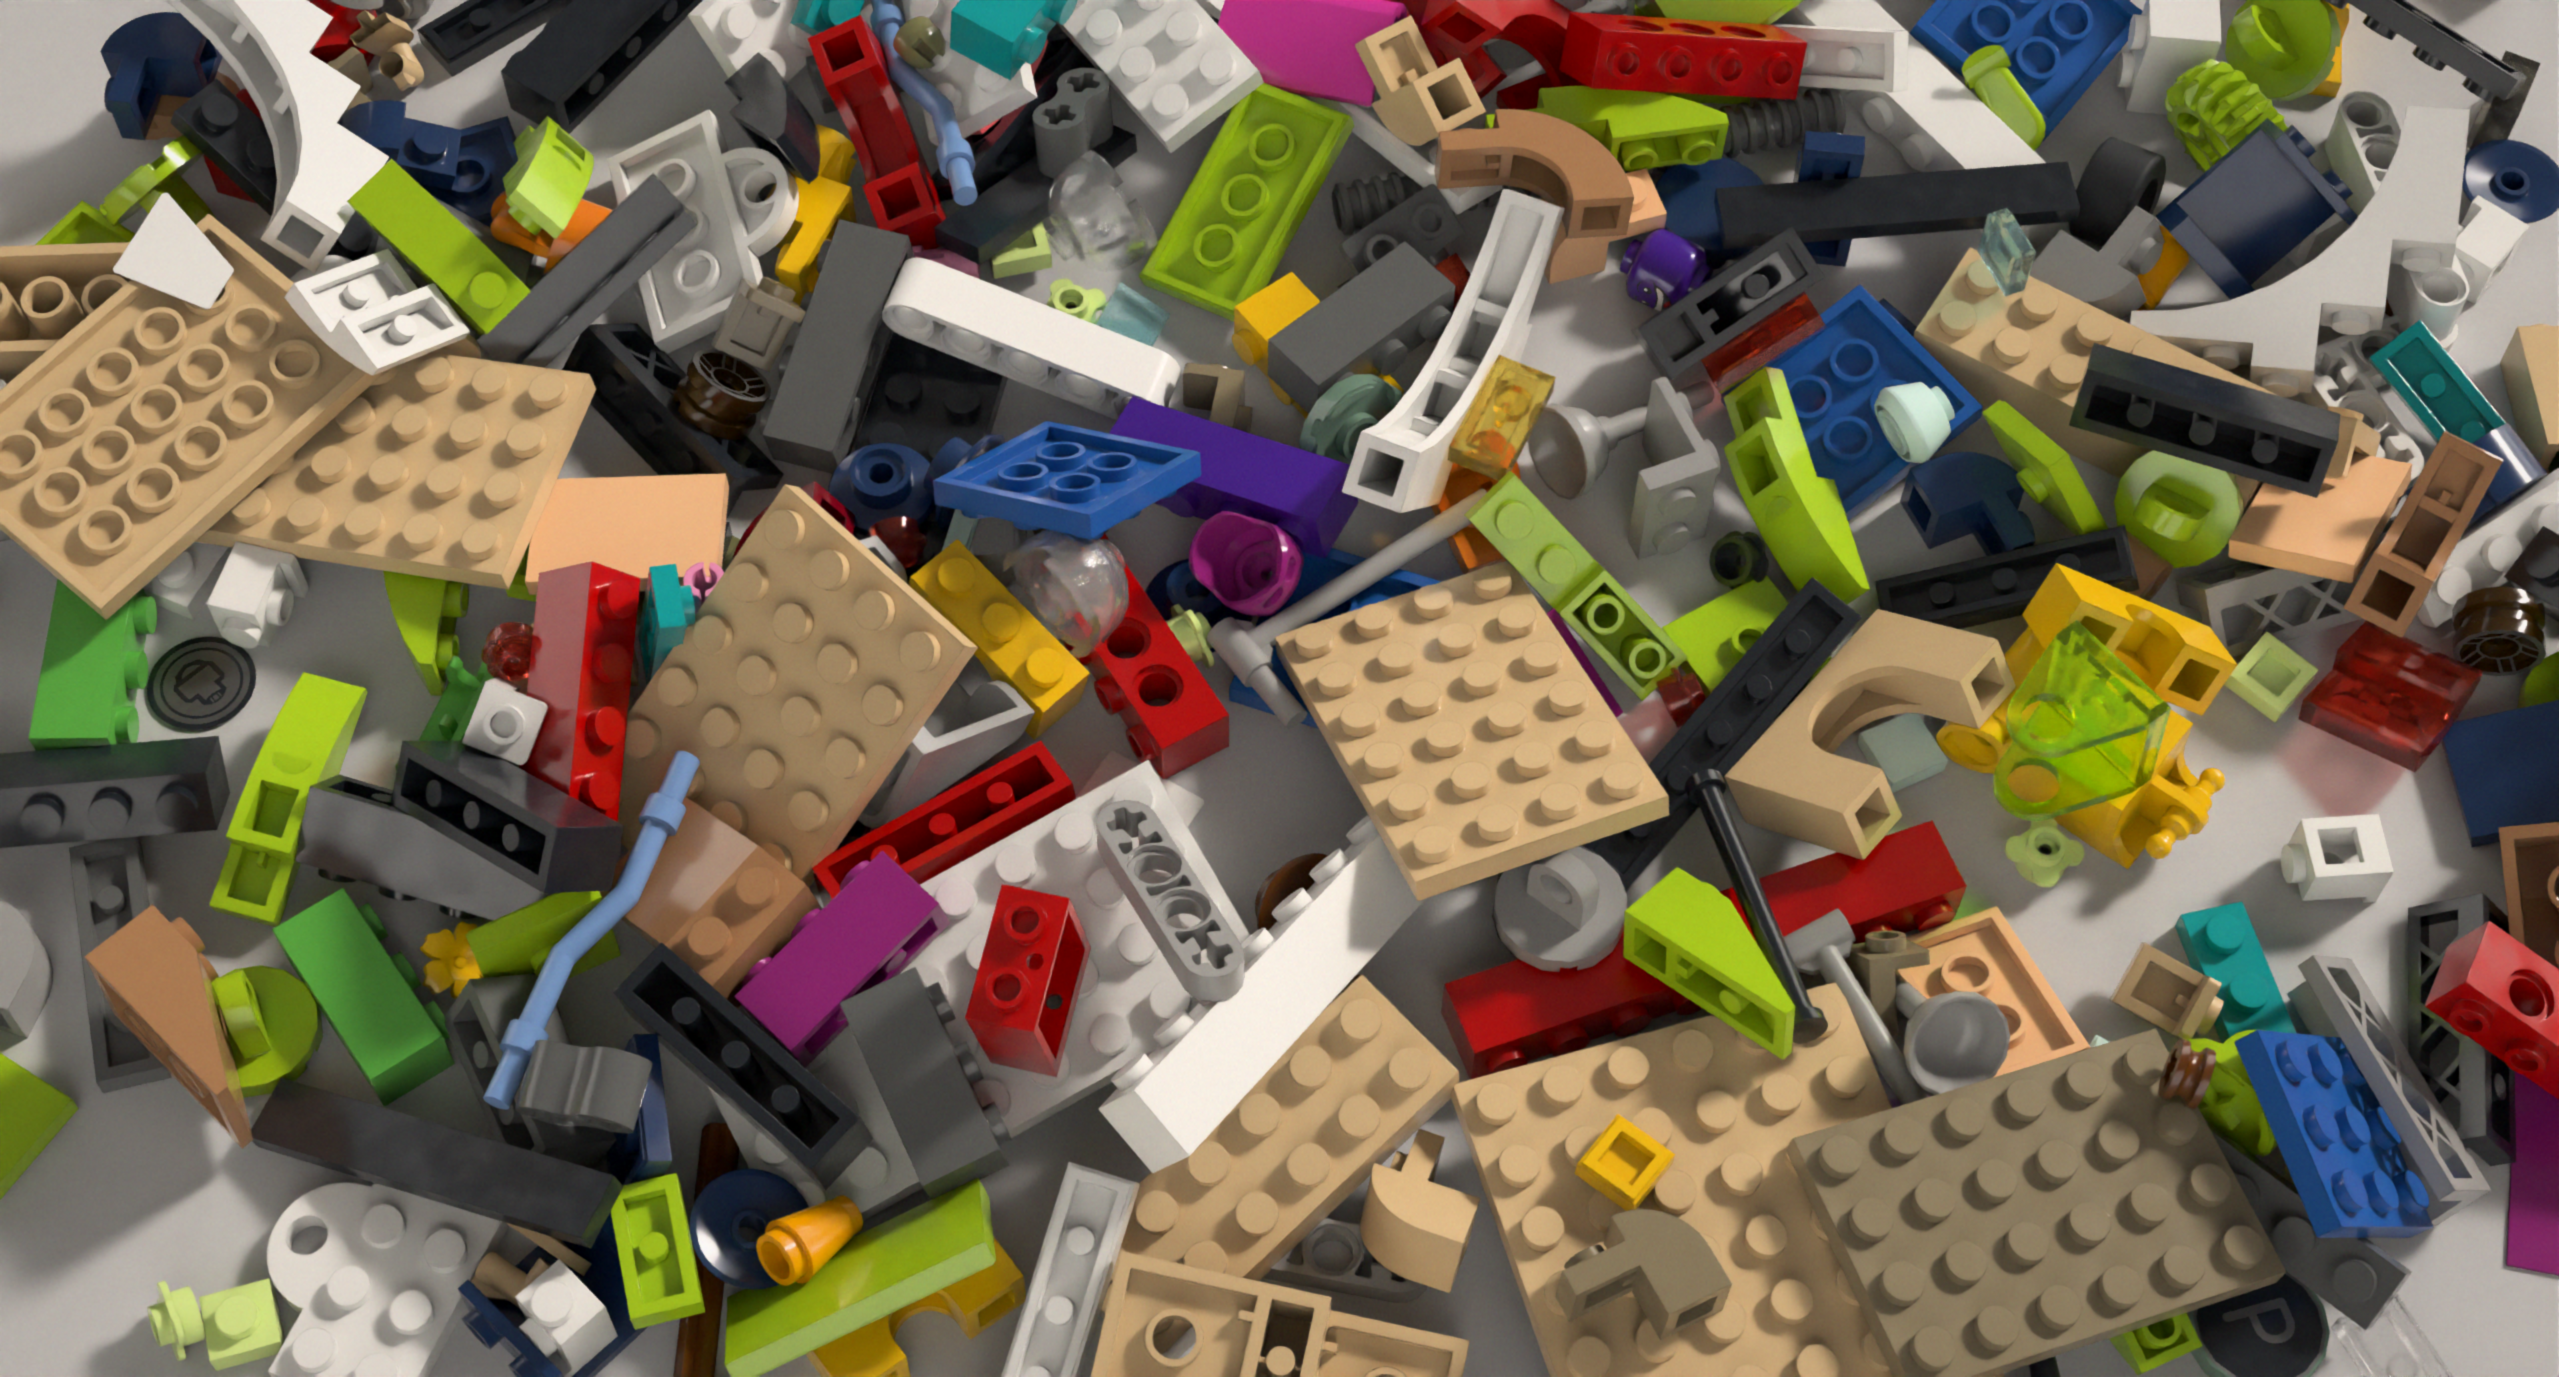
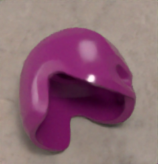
M1222 511L1206 520L1197 530L1189 549V568L1194 577L1228 608L1252 616H1272L1289 600L1299 583L1305 559L1293 538L1277 525L1230 511ZM1272 571L1271 578L1267 580L1268 573Z

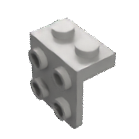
M1665 376L1651 382L1643 432V449L1652 467L1638 472L1628 535V543L1638 560L1657 553L1661 555L1675 553L1689 542L1705 537L1709 513L1714 508L1713 492L1716 476L1721 472V463L1714 444L1709 439L1703 440L1693 424V412L1687 397L1682 392L1676 393Z

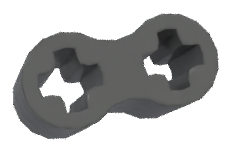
M1078 68L1065 72L1057 81L1056 96L1034 110L1032 119L1037 165L1039 171L1045 176L1054 179H1067L1084 173L1090 165L1091 150L1112 136L1114 127L1110 82L1108 76L1103 71L1094 68Z
M537 1040L532 1050L515 1109L530 1118L551 1124L587 1126L611 1132L630 1134L634 1132L653 1064L644 1057L615 1048L601 1046L580 1047L550 1040Z

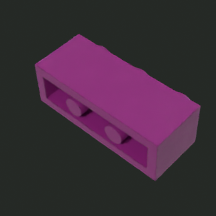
M882 850L871 862L867 860L862 861L852 868L844 877L840 885V892L822 910L814 909L807 913L794 927L791 933L792 940L773 959L766 957L756 963L745 975L742 981L743 988L734 997L755 1022L797 1062L806 1068L849 1025L840 1002L899 975L950 922L940 904Z

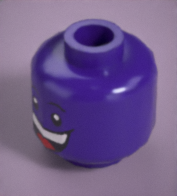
M1656 229L1643 242L1634 239L1630 243L1622 259L1620 271L1628 275L1626 280L1628 296L1660 312L1710 279L1713 274V267L1707 265V253L1700 245L1665 229Z

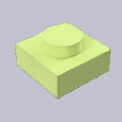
M1042 221L989 259L994 279L1052 268L1051 251Z
M2266 632L2238 663L2224 685L2276 723L2313 681L2319 669L2269 632Z
M269 1278L199 1297L209 1361L216 1371L278 1354L285 1339L276 1288Z

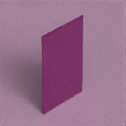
M2515 1072L2516 1162L2510 1163L2506 1266L2559 1276V1100L2524 1075Z

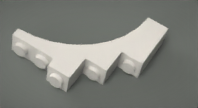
M165 0L209 39L238 74L261 114L273 148L277 184L273 213L260 240L315 274L355 212L346 201L375 175L389 158V156L338 124V121L361 86L311 54L333 17L307 0Z
M2407 106L2397 150L2378 191L2352 226L2314 260L2274 284L2230 301L2183 310L2131 311L2130 324L2224 370L2234 369L2239 365H2251L2250 382L2281 397H2293L2298 395L2299 392L2312 393L2319 326H2329L2334 331L2347 335H2360L2367 333L2369 330L2382 331L2390 264H2401L2405 269L2414 272H2432L2440 267L2452 268L2457 242L2470 109Z
M1510 189L1502 190L1488 233L1449 323L1413 385L1394 409L1376 425L1361 431L1342 489L1343 493L1398 513L1440 504L1458 446L1477 442L1496 384L1514 381L1532 324L1527 322L1565 208Z

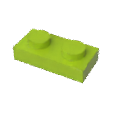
M677 1173L624 1185L611 1209V1216L630 1320L634 1329L705 1313L685 1203Z

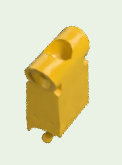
M2030 626L2026 628L2004 654L2016 685L2015 689L1979 729L1947 721L1936 734L1937 744L1952 761L1973 771L1995 774L1998 783L2044 815L2052 817L2060 826L2126 869L2131 867L2145 848L2151 857L2164 859L2171 853L2172 845L2176 840H2185L2190 834H2198L2209 821L2207 812L2212 807V795L2220 791L2225 785L2224 774L2219 769L2207 768L2200 774L2199 779L2188 769L2184 759V749L2193 726L2191 721L2102 669L2100 674H2097L2046 653Z

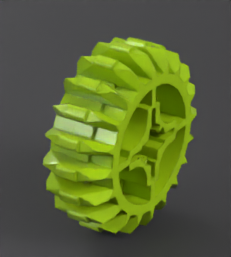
M2209 59L2192 69H2188L2175 80L2176 83L2166 90L2167 97L2164 99L2165 109L2167 110L2168 122L2175 128L2174 136L2183 144L2185 148L2184 153L2190 155L2196 163V168L2203 173L2210 169L2267 118L2283 132L2288 128L2284 122L2285 116L2277 112L2272 105V99H2267L2260 92L2258 84L2249 82L2242 71H2234L2230 64L2223 61L2218 62Z

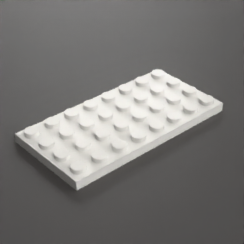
M1149 760L920 884L940 904L950 924L901 973L916 967L927 987L939 981L956 1017L955 1020L945 1024L954 1046L965 1041L968 1043L984 1079L972 1084L982 1107L995 1102L1011 1138L1110 1084L1112 1077L1137 1055L1145 1053L1148 1057L1159 1045L1153 1038L1155 1032L1180 1011L1186 1010L1189 1014L1199 1004V1001L1183 988L1099 854L1096 820L1104 807L1113 802L1123 800L1139 801L1148 805L1166 828L1239 942L1242 943L1250 936ZM1130 837L1133 849L1139 847L1138 837ZM1149 870L1138 876L1141 881L1151 884L1163 883L1172 877L1170 873L1163 870ZM1002 884L1070 898L1091 946L1057 1077L991 1063L965 1019ZM1183 913L1168 918L1166 923L1175 928L1185 929L1199 924L1201 920L1192 914ZM1207 949L1202 950L1201 964L1209 963L1212 965L1207 958ZM1052 996L1047 1001V1006L1050 1009H1057L1062 1004V999L1059 996ZM742 1006L738 1009L747 1018H749L756 1026H758L764 1033H766L772 1040H774L757 1022H755L748 1015V1013ZM850 1025L805 1069L861 1117L873 1140L827 1190L823 1189L708 1086L749 1168L765 1170L784 1178L802 1194L809 1207L832 1200L838 1195H845L856 1204L864 1221L923 1188Z

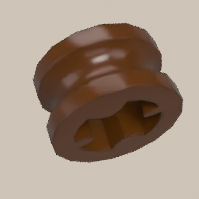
M2182 1038L2178 1039L2167 1058L2160 1078L2159 1097L2169 1100L2174 1095H2177L2183 1099L2185 1107L2195 1109L2201 1102L2210 1083L2216 1062V1052L2209 1048H2204L2201 1052H2195L2191 1049L2190 1041Z

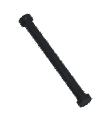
M1714 769L1699 771L1689 777L1685 783L1684 788L1691 803L1699 805L1755 941L1795 1005L1793 1042H1811L1826 1032L1828 1022L1823 1011L1820 1008L1813 1007L1724 799L1723 794L1726 790V784L1721 773Z

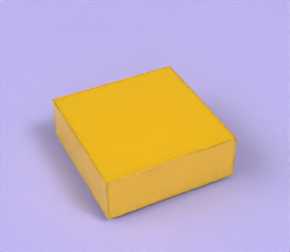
M1617 1114L1577 1163L1574 1174L1624 1210H1636L1673 1164L1675 1154L1620 1114Z

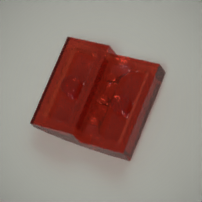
M1804 291L1701 361L1718 392L1723 394L1763 367L1823 331L1827 326Z
M2366 620L2337 649L2333 669L2303 699L2298 719L2416 772L2435 750L2462 712L2478 686L2483 671L2404 636L2400 638Z

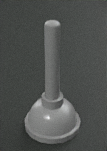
M1700 381L1676 391V393H1684L1692 410L1707 405L1714 399L1713 387L1707 381ZM1554 403L1534 410L1528 420L1527 441L1529 453L1536 471L1546 486L1557 496L1568 500L1589 493L1595 481L1600 477L1608 464L1609 451L1617 447L1618 441L1644 431L1648 403L1610 419L1605 416L1595 418L1584 409L1561 406Z
M1895 971L1896 1006L1909 1019L1904 1036L1905 1045L1903 1052L1907 1070L1924 1090L1937 1095L1993 1078L2006 1059L2010 1042L2007 1018L1998 1006L1990 999L1976 992L1954 991L1927 999Z

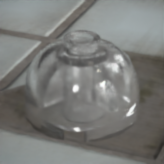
M1089 150L1081 157H1077L1055 176L1047 192L1046 212L1053 227L1047 230L1045 235L1053 249L1064 261L1074 256L1089 269L1102 272L1121 270L1148 255V252L1158 245V239L1153 226L1137 199L1135 198L1130 202L1119 188V185L1124 181L1106 160L1093 150Z
M1045 529L1028 537L1009 551L1003 561V571L1013 565V571L1017 579L1008 587L1011 594L1057 640L1062 639L1067 644L1074 646L1069 652L1075 658L1086 657L1102 645L1119 627L1129 606L1128 579L1124 571L1126 563L1120 550L1107 539H1088Z

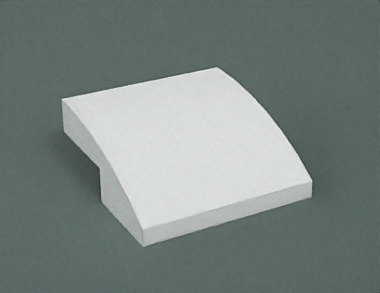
M388 248L298 281L291 286L284 297L300 318L330 348L345 360L372 376L465 339L470 333V330L437 286L432 283L418 289Z

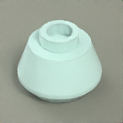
M1916 382L1885 387L1880 391L1874 404L1875 414L1884 435L1897 454L1907 462L1922 464L1927 462L1951 433L1949 421L1955 418V413L1949 399L1937 386L1929 389L1924 383Z

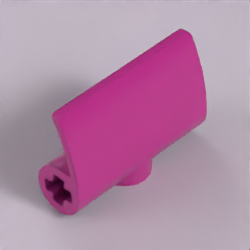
M1225 0L1218 26L1259 70L1264 83L1289 93L1370 107L1374 103L1376 87L1355 44L1407 18V12L1403 3L1386 0Z

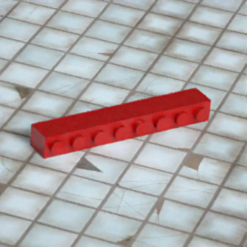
M1933 820L1884 836L1864 860L1836 852L1759 878L1783 937L1838 908L1847 919L1854 933L1856 941L1853 944L1865 943V935L1871 932L1899 931L1907 933L1915 929L1922 932L1949 923L1956 916L1967 887ZM1731 887L1719 891L1731 900L1753 936L1734 888ZM1623 932L1613 952L1592 967L1577 970L1578 966L1572 968L1560 967V972L1543 971L1517 959L1445 983L1441 1014L1471 1080L1527 1065L1528 1061L1549 1054L1557 1057L1582 1050L1589 1044L1590 1040L1613 1032L1616 1036L1634 1034L1648 1026L1652 1019L1675 1011L1678 1015H1689L1703 1008L1624 958Z

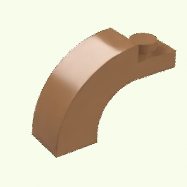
M1496 109L1493 128H1463L1455 131H1439L1434 167L1437 189L1496 185L1519 187L1541 196L1551 204L1565 208L1562 221L1567 239L1627 235L1634 201V194L1627 175L1606 147L1573 124L1546 114L1527 110Z
M2444 431L2382 542L2374 551L2343 608L2403 638L2462 537L2504 459Z

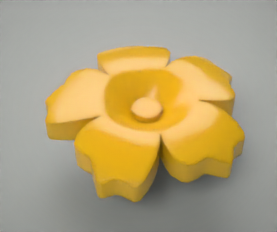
M460 922L455 927L454 933L448 929H443L438 933L425 936V941L420 946V950L427 957L431 958L432 961L423 966L425 978L422 984L428 987L433 995L439 994L450 987L451 997L456 999L469 979L483 978L465 935L468 931L477 928L476 924Z

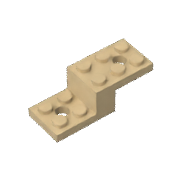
M1120 1251L1091 1377H1463L1470 1340L1331 1310L1332 1297ZM1174 1319L1188 1323L1196 1334V1342L1191 1352L1179 1359H1169L1162 1356L1155 1349L1153 1342L1155 1332L1159 1326L1166 1321Z

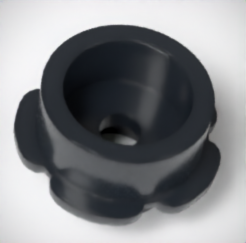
M1732 531L1718 540L1711 550L1709 559L1710 569L1715 579L1721 584L1729 586L1732 590L1753 580L1757 583L1762 582L1769 569V560L1766 557V547L1763 540L1753 532L1742 534L1739 531ZM1741 555L1746 558V564L1743 567L1741 566Z

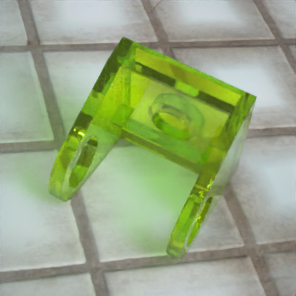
M2078 620L2057 633L2014 694L2008 706L2006 727L2013 743L1997 764L1993 778V792L1999 804L2007 812L2024 820L2042 821L2131 794L2150 781L2171 707ZM2041 701L2024 725L2021 713L2028 705ZM2037 765L2049 770L2056 777L2059 791L2053 798L2040 803L2028 802L2020 799L2011 791L2007 778L2018 767Z

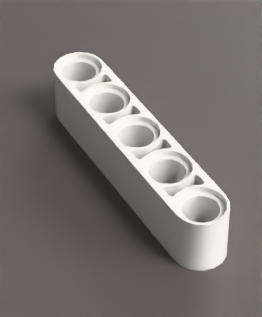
M2368 91L2348 93L2342 98L2325 143V152L2333 171L2353 192L2346 202L2357 216L2360 215L2378 191L2397 150L2401 134L2399 124L2388 102L2379 95ZM2454 253L2452 268L2440 267L2432 272H2414L2405 269L2401 264H2390L2386 297L2394 316L2397 314L2399 316L2400 323L2398 326L2401 331L2404 332L2414 323L2421 320L2437 341L2446 339L2452 333L2470 291L2468 281L2456 254Z
M911 258L903 263L882 311V319L885 324L895 333L1115 420L1119 418L1132 397L1168 408L1180 376V366L1177 361L1159 349L925 258Z

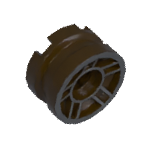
M701 349L693 355L687 367V376L679 381L673 392L672 401L678 402L680 400L681 404L677 411L700 430L718 438L743 440L751 433L756 423V413L760 412L767 400H769L771 387L766 378L747 362L723 351Z
M2490 587L2469 592L2456 601L2452 609V623L2456 632L2453 637V655L2455 661L2461 667L2482 675L2507 676L2530 671L2541 664L2546 656V640L2542 631L2545 627V608L2543 603H2535L2534 594L2517 588Z

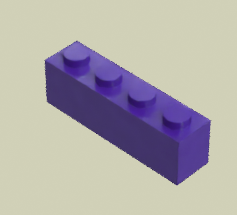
M1136 397L1130 399L1109 434L1200 452L1201 476L1177 489V493L1174 496L1160 499L1154 504L1166 507L1172 513L1185 518L1194 516L1208 520L1217 513L1230 511L1275 524L1293 538L1301 552L1323 559L1327 557L1358 505L1357 497L1342 492L1350 464Z

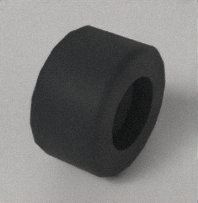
M2109 137L2095 151L2079 181L2076 194L2080 205V212L2076 222H2068L2070 233L2073 236L2103 247L2136 205L2153 215L2164 185L2166 175L2165 157L2115 137Z

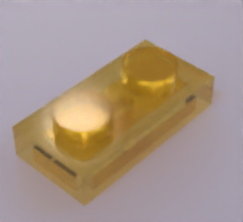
M1498 355L1449 446L1448 461L1500 481L1509 471H1512L1554 391L1556 377Z

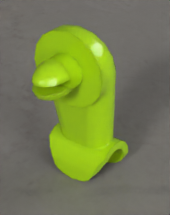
M2000 45L1986 46L1977 50L1966 59L1961 68L1966 87L1969 90L1974 88L1977 98L2035 151L2040 147L2045 137L2046 125L2040 111L2008 69L2011 66V62L2007 53Z

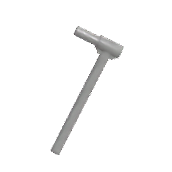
M1482 488L1257 627H1254L1251 622L1235 620L1233 617L1221 620L1209 631L1206 638L1208 643L1246 687H1253L1287 729L1295 728L1306 718L1307 712L1272 671V647L1276 645L1275 637L1312 623L1470 525L1471 522L1464 514L1487 491Z
M1837 908L1784 936L1798 972L1813 976L1820 972L1827 984L1837 983L1848 1001L1870 1055L1900 1104L1904 1105L1927 1098L1928 1095L1908 1072L1903 1054L1844 960L1849 957L1852 944L1856 940L1843 913Z

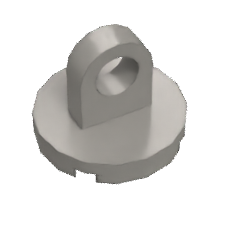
M1578 846L1503 872L1496 884L1494 916L1496 928L1501 941L1523 962L1543 971L1560 972V967L1572 968L1578 966L1577 970L1596 965L1613 952L1624 932V912L1627 909L1628 896L1619 874L1601 856Z

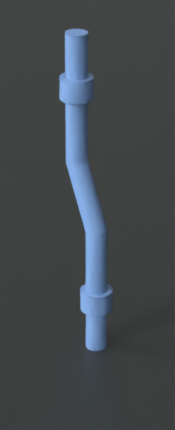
M870 0L873 8L870 16L872 31L883 46L890 77L932 116L939 146L936 149V158L941 174L946 179H949L955 202L962 206L970 205L976 201L978 196L972 175L975 169V160L970 144L965 139H962L953 104L918 71L907 64L894 50V38L898 30L906 23L902 10L895 6L894 0Z
M685 751L675 752L658 792L649 794L639 816V822L643 826L615 888L551 948L520 1018L510 1021L499 1044V1048L504 1053L483 1096L484 1101L499 1109L507 1110L510 1108L527 1070L535 1041L548 1040L549 1038L545 1028L574 964L638 903L667 836L676 835L685 815L686 807L682 803L700 765V760L693 754Z

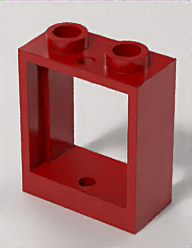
M1004 884L1001 885L965 1015L967 1023L989 1061L993 1064L1054 1077L1058 1075L1091 950L1070 898ZM1052 996H1059L1062 999V1004L1057 1009H1050L1047 1006V1001Z

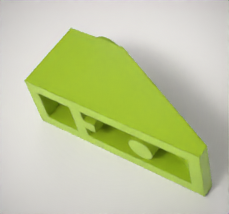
M390 159L346 201L429 285L434 283L455 312L478 335L488 334L531 292L480 239L393 159Z
M1676 867L1625 910L1624 958L1780 1059L1784 1060L1792 1053L1795 1005L1729 898L1722 895L1713 885L1701 882L1684 870Z

